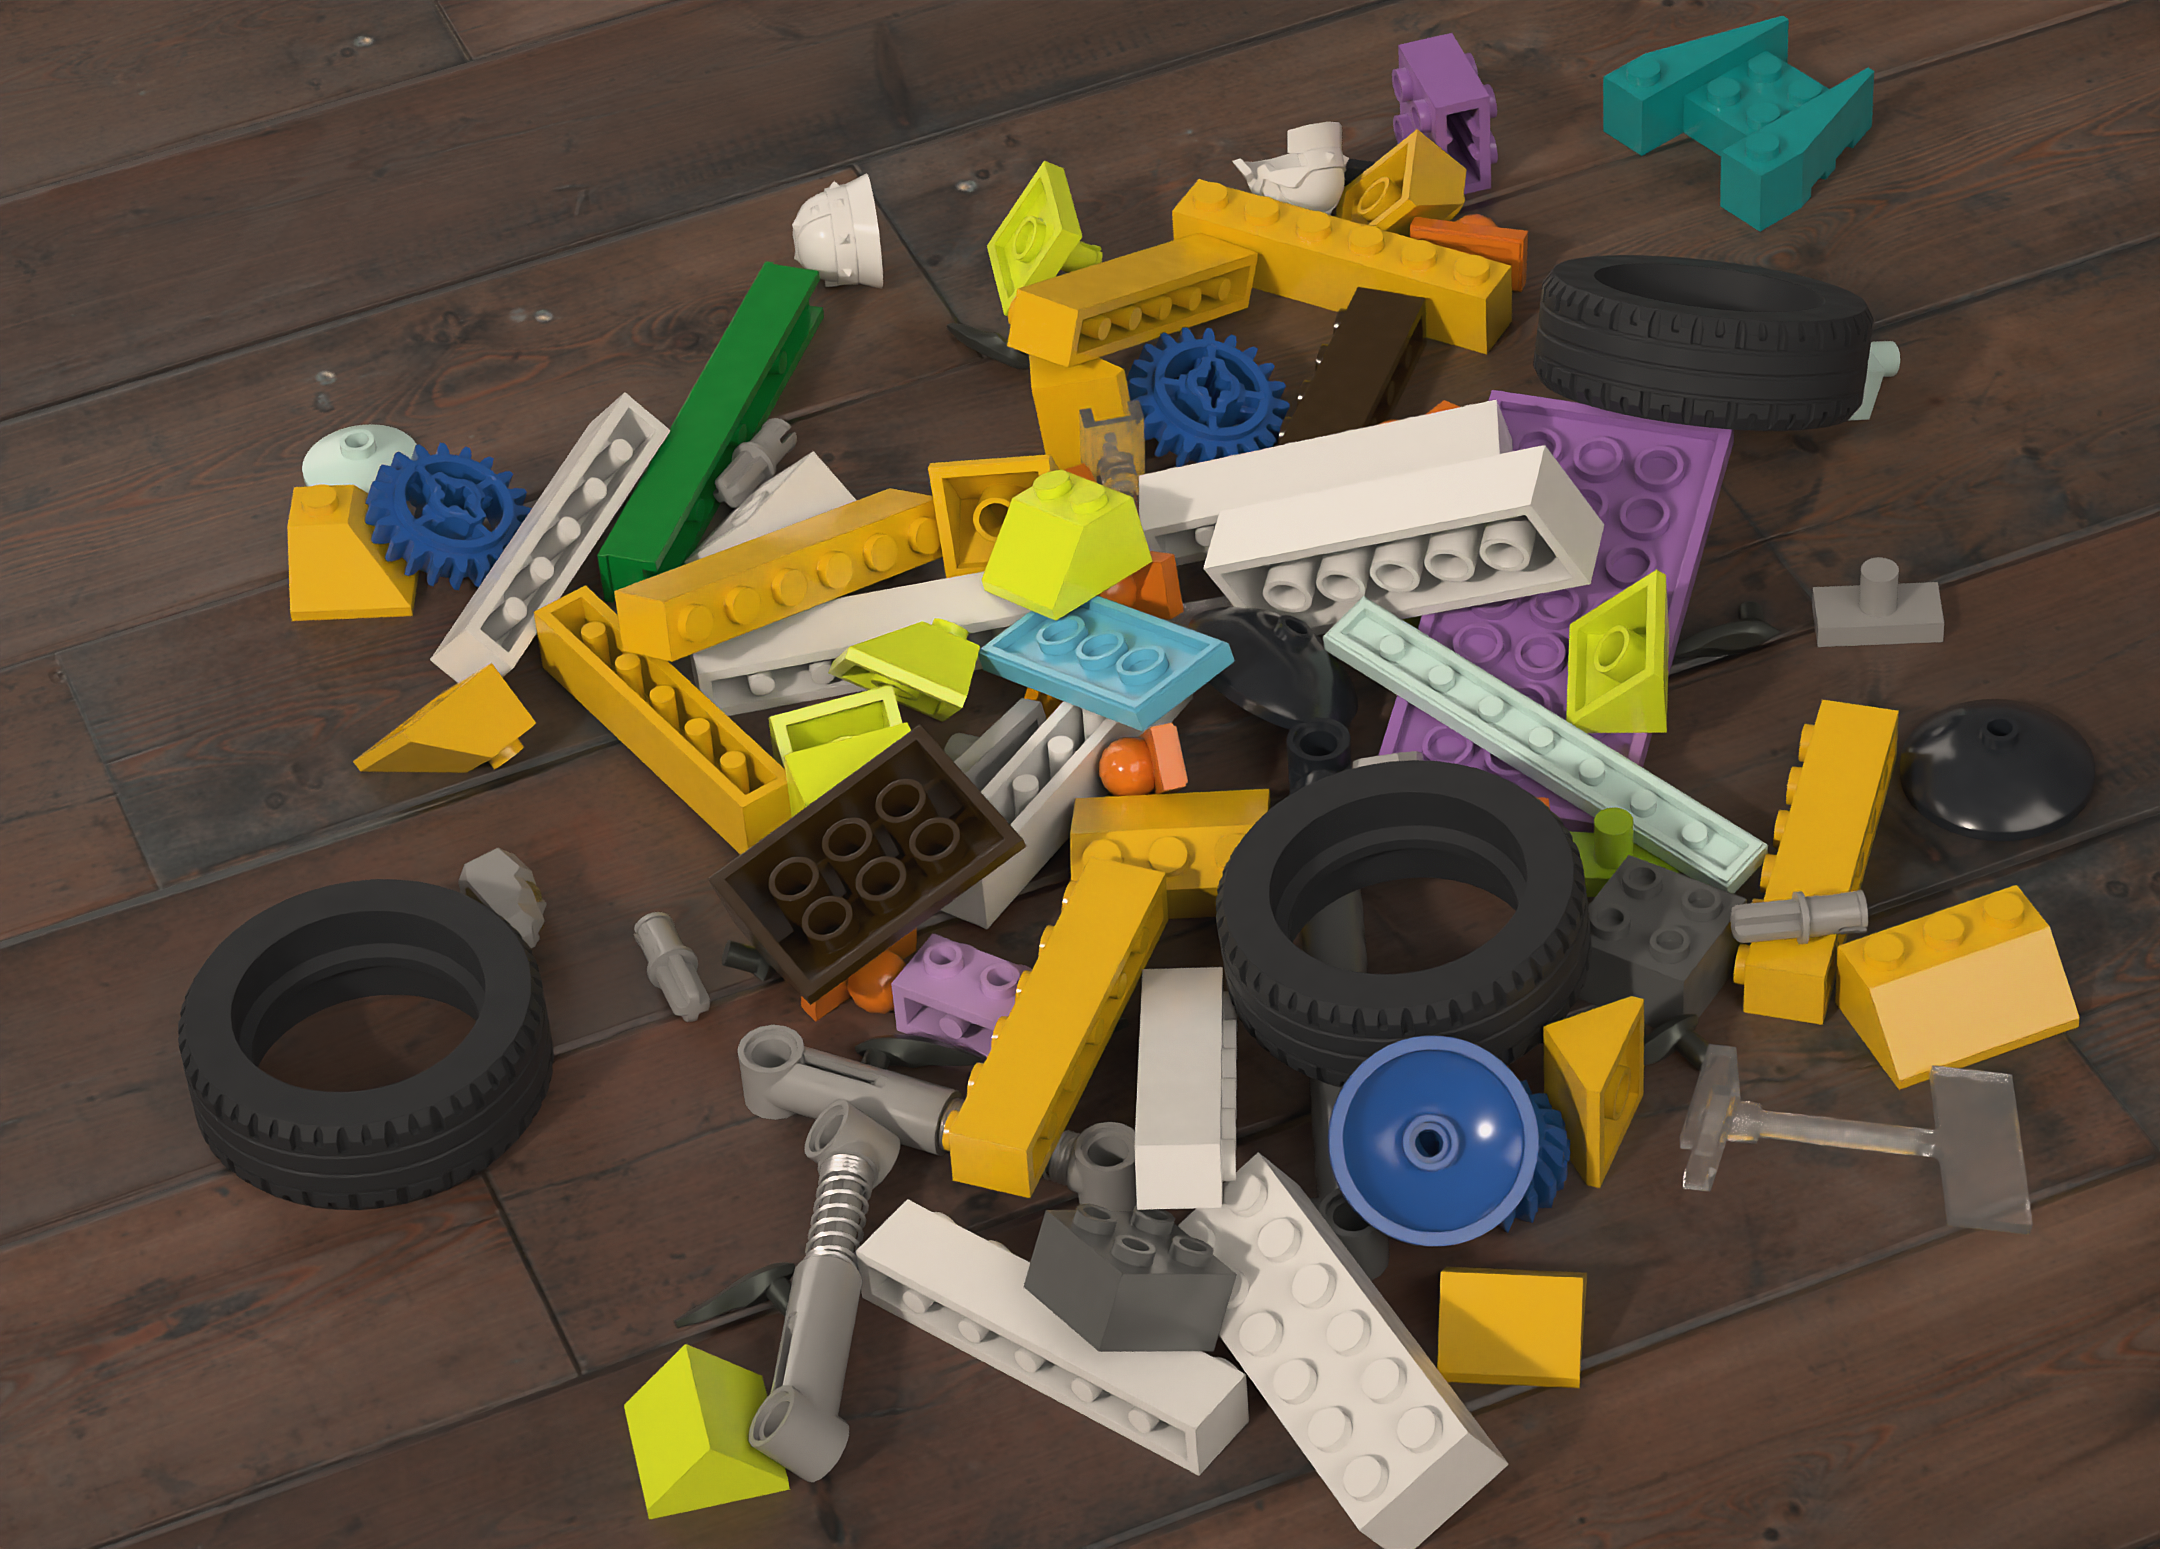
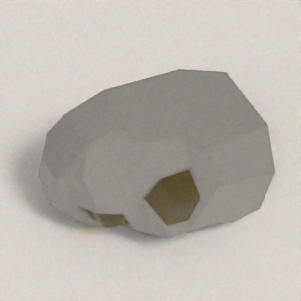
M496 848L464 864L458 881L460 893L480 902L502 916L521 934L522 940L530 948L535 947L536 943L540 940L538 933L544 927L543 913L547 904L542 899L541 891L536 886L532 871L515 854L501 848Z

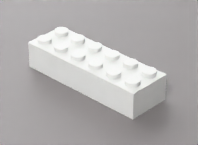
M1546 445L1221 510L1203 569L1234 607L1263 609L1281 615L1293 616L1306 623L1313 633L1320 635L1327 633L1363 596L1398 618L1406 619L1589 585L1593 576L1604 523Z
M1259 1152L1236 1172V1181H1226L1223 1184L1222 1208H1196L1178 1225L1189 1236L1209 1244L1214 1250L1213 1255L1237 1274L1219 1336L1359 1531L1382 1548L1415 1549L1509 1465L1302 1188Z

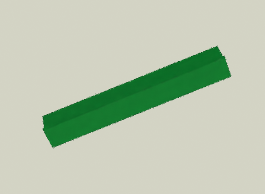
M765 261L669 430L671 431L655 453L597 555L604 601L613 603L616 601L614 591L685 565L686 559L695 551L721 504L713 495V492L717 489L715 485L716 478L732 462L734 449L743 442H750L761 430L762 425L767 421L824 318L823 307L810 306L809 299L820 281L819 271L776 265L774 262Z

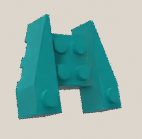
M1779 16L1645 53L1603 76V132L1641 156L1682 133L1688 135L1721 156L1720 206L1756 230L1762 231L1802 208L1811 197V187L1819 178L1826 180L1836 168V158L1846 147L1854 148L1872 127L1874 70L1868 67L1833 88H1827L1788 64L1789 19L1785 16Z

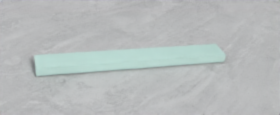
M1363 596L1323 636L1324 649L1592 817L1595 818L1598 812L1606 808L1616 807L1628 811L1634 820L1633 842L1690 878L1734 894L1763 864L1765 856L1768 854V845L1368 598Z

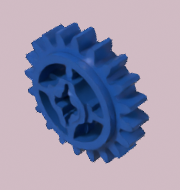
M1183 327L1177 342L1167 333H1162L1156 346L1147 343L1144 345L1139 359L1134 360L1126 379L1128 381L1127 386L1135 422H1143L1137 436L1138 439L1150 440L1156 438L1159 443L1154 455L1161 457L1171 451L1177 455L1176 467L1186 466L1189 460L1200 463L1274 447L1275 443H1278L1280 428L1290 408V403L1281 400V396L1286 388L1285 383L1269 381L1275 368L1273 363L1257 365L1253 361L1258 350L1256 347H1250L1244 352L1235 348L1236 336L1232 334L1225 339L1224 343L1215 341V335L1211 328H1206L1202 339H1195L1192 332L1187 327Z
M445 443L439 444L435 455H430L420 444L415 445L411 459L401 452H396L391 466L382 464L379 467L376 479L372 481L366 499V504L369 507L365 516V523L375 526L371 538L372 543H390L385 559L390 562L403 558L407 562L405 575L411 576L418 570L428 573L427 581L430 586H434L440 577L449 578V582L454 590H459L463 578L469 577L479 588L532 510V508L523 506L527 494L525 489H508L513 473L505 471L495 474L491 470L494 458L486 457L480 463L471 459L472 454L469 447H464L459 456L450 454ZM406 501H409L416 508L414 515L410 512ZM485 517L491 525L492 532L483 526Z

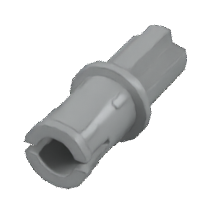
M778 418L769 419L762 425L761 430L750 442H743L734 449L732 462L715 480L717 489L713 492V495L718 502L725 501L731 508L739 507L757 486L762 485L775 476L776 465L787 453L794 449L797 443L795 432L790 433L782 443L780 442V438L791 428L789 423Z
M1862 890L1806 897L1802 891L1793 892L1792 899L1735 905L1731 909V930L1734 939L1740 943L1797 938L1798 944H1808L1811 937L1866 933V927H1868L1866 898Z
M663 912L647 914L636 923L634 938L648 961V978L655 987L662 989L675 1015H681L686 1022L696 1021L698 1015L708 1011L710 1007V997L696 972L698 968L697 956L691 948L683 945L675 929V924L668 914Z

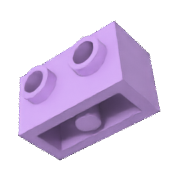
M932 933L891 983L897 1031L908 1035L935 1039L981 1056L982 1063H984L991 1051L992 1035L998 1019L1001 1016H1009L1015 1004V994L1019 978L1024 970L1032 971V969L1025 965L1015 964L982 952L971 945L958 943Z

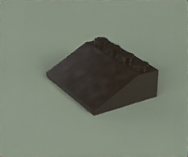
M919 724L709 877L708 880L734 923L770 966L812 1005L1027 846L1023 838Z

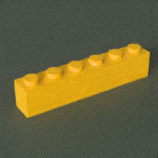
M1201 179L1197 180L1172 210L1174 240L1200 232L1258 252L1252 288L1335 312H1338L1340 308L1347 309L1357 287L1422 297L1426 300L1427 338L1486 355L1512 322L1511 265Z
M1199 232L1018 288L1008 311V322L1011 326L1007 346L1069 368L1159 338L1164 332L1171 334L1182 330L1183 327L1189 328L1248 308L1259 253Z
M889 488L618 589L614 593L623 651L673 662L939 559L943 555L933 496Z
M586 585L534 611L543 668L740 855L792 818L785 769L667 660L623 651L618 615Z
M1822 699L1815 725L1805 723L1803 726L1799 746V761L1804 762L1803 767L1792 766L1786 792V804L1791 805L1790 811L1780 809L1776 818L1773 847L1778 849L1777 855L1766 854L1760 881V892L1765 893L1764 900L1753 898L1752 903L1792 899L1793 892L1802 891L1806 897L1834 895L1860 890L1896 761L1899 711ZM1848 934L1811 937L1808 944H1798L1797 938L1751 942V945L1740 944L1736 955L1733 979L1734 983L1744 985L1743 1012L1823 1025L1836 979L1837 947L1846 943Z
M1090 857L1079 880H1071L1068 883L1063 896L1062 913L1055 926L1048 925L1045 928L1039 945L1038 959L1032 971L1024 970L1021 974L1016 988L1015 1004L1009 1016H1001L995 1025L990 1053L984 1063L978 1062L973 1067L968 1081L967 1097L960 1111L952 1110L946 1120L942 1143L944 1150L950 1151L953 1181L1031 1198L1138 983L1142 969L1145 968L1168 922L1166 872Z

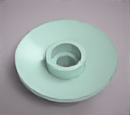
M368 424L340 429L319 440L308 451L302 465L304 482L307 487L319 484L329 486L355 485L369 493L372 481H375L379 467L382 464L391 466L396 452H401L411 459L417 444L405 432L384 425Z

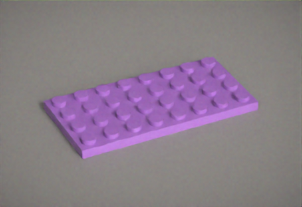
M1492 390L1489 401L1497 400L1512 438L1513 451L1546 445L1604 523L1591 584L1422 615L1418 630L1566 720L1570 624L1656 569L1666 575L1669 676L1734 443V430L1649 420L1606 411L1577 402ZM1397 695L1379 756L1418 751L1422 752L1424 761L1455 763L1484 770L1515 783L1536 798H1549L1550 810L1560 818L1563 825L1569 831L1594 833V817ZM1587 733L1643 768L1652 733Z

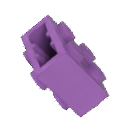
M1453 33L1398 45L1399 68L1392 71L1393 89L1397 100L1400 102V114L1395 115L1393 118L1397 143L1399 144L1418 129L1467 169L1464 194L1491 188V164L1497 163L1498 152L1494 136L1490 131V119L1497 116V103L1492 87L1489 84L1483 85L1479 79L1477 66L1470 52H1463Z

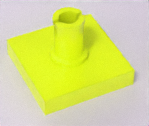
M1044 161L987 245L1005 316H1008L1010 304L1016 296L1018 288L1054 278L1060 270L1070 273L1102 263L1103 252H1100L1101 247L1080 241L1083 236L1064 168Z

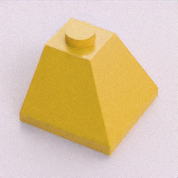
M1416 129L1344 187L1336 207L1335 217L1363 225L1375 226L1381 230L1410 237V224L1414 217L1450 221L1459 213L1465 202L1464 188L1467 169Z
M319 484L308 487H294L287 525L290 614L292 621L413 616L419 570L411 576L405 575L407 562L403 558L390 562L385 559L390 543H372L371 538L375 526L365 523V516L369 507L366 504L368 493L355 485L329 486Z
M490 663L440 693L353 762L360 772L467 773L487 761L493 769H496L524 748L518 738L533 727L536 722L494 665Z

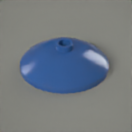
M1420 1036L1401 1040L1386 1046L1366 1059L1351 1074L1339 1092L1332 1109L1328 1129V1153L1332 1172L1341 1193L1351 1208L1366 1223L1382 1234L1400 1242L1424 1247H1442L1467 1242L1487 1233L1504 1221L1514 1211L1529 1188L1536 1168L1539 1149V1134L1534 1109L1528 1094L1514 1073L1501 1060L1480 1046L1446 1036ZM1422 1131L1432 1132L1439 1140V1150L1433 1157H1425L1416 1149L1415 1140Z

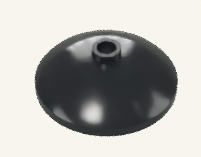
M1220 607L1197 614L1189 623L1188 629L1229 643L1235 661L1208 682L1221 694L1248 712L1290 730L1293 726L1308 723L1316 717L1333 719L1347 728L1358 711V699L1349 674L1338 658L1324 649V641L1313 633L1312 629L1300 619L1263 609Z
M1981 699L1960 703L1935 713L1911 732L1902 748L1900 756V781L1903 791L1913 807L1939 827L1961 836L1979 840L2017 841L2038 837L2057 830L2073 820L2085 808L2094 788L2095 762L2091 749L2081 734L2053 713L2020 701Z

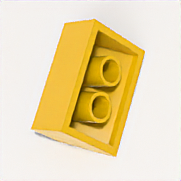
M1269 789L1075 798L1070 831L1071 880H1079L1090 857L1166 872L1168 919L1216 917L1217 889L1219 881L1223 876L1224 867L1242 838L1270 810Z
M2017 885L1837 947L1835 1003L1899 1090L2079 1027L2080 1017L2050 926Z

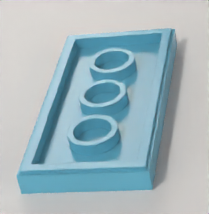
M1100 596L1092 598L1057 621L1030 611L980 648L978 653L984 671L1142 732L1235 661L1227 642Z

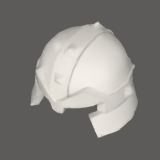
M1322 122L1288 130L1287 153L1289 154L1255 162H1244L1241 158L1232 161L1247 180L1252 194L1270 197L1280 202L1331 215L1344 190V172L1346 171V164L1349 158L1343 155L1342 125L1339 122Z
M866 173L842 185L834 181L829 188L824 189V192L811 197L801 206L792 224L795 245L794 259L805 269L819 271L820 279L825 280V287L863 284L882 289L883 266L874 197L868 174Z

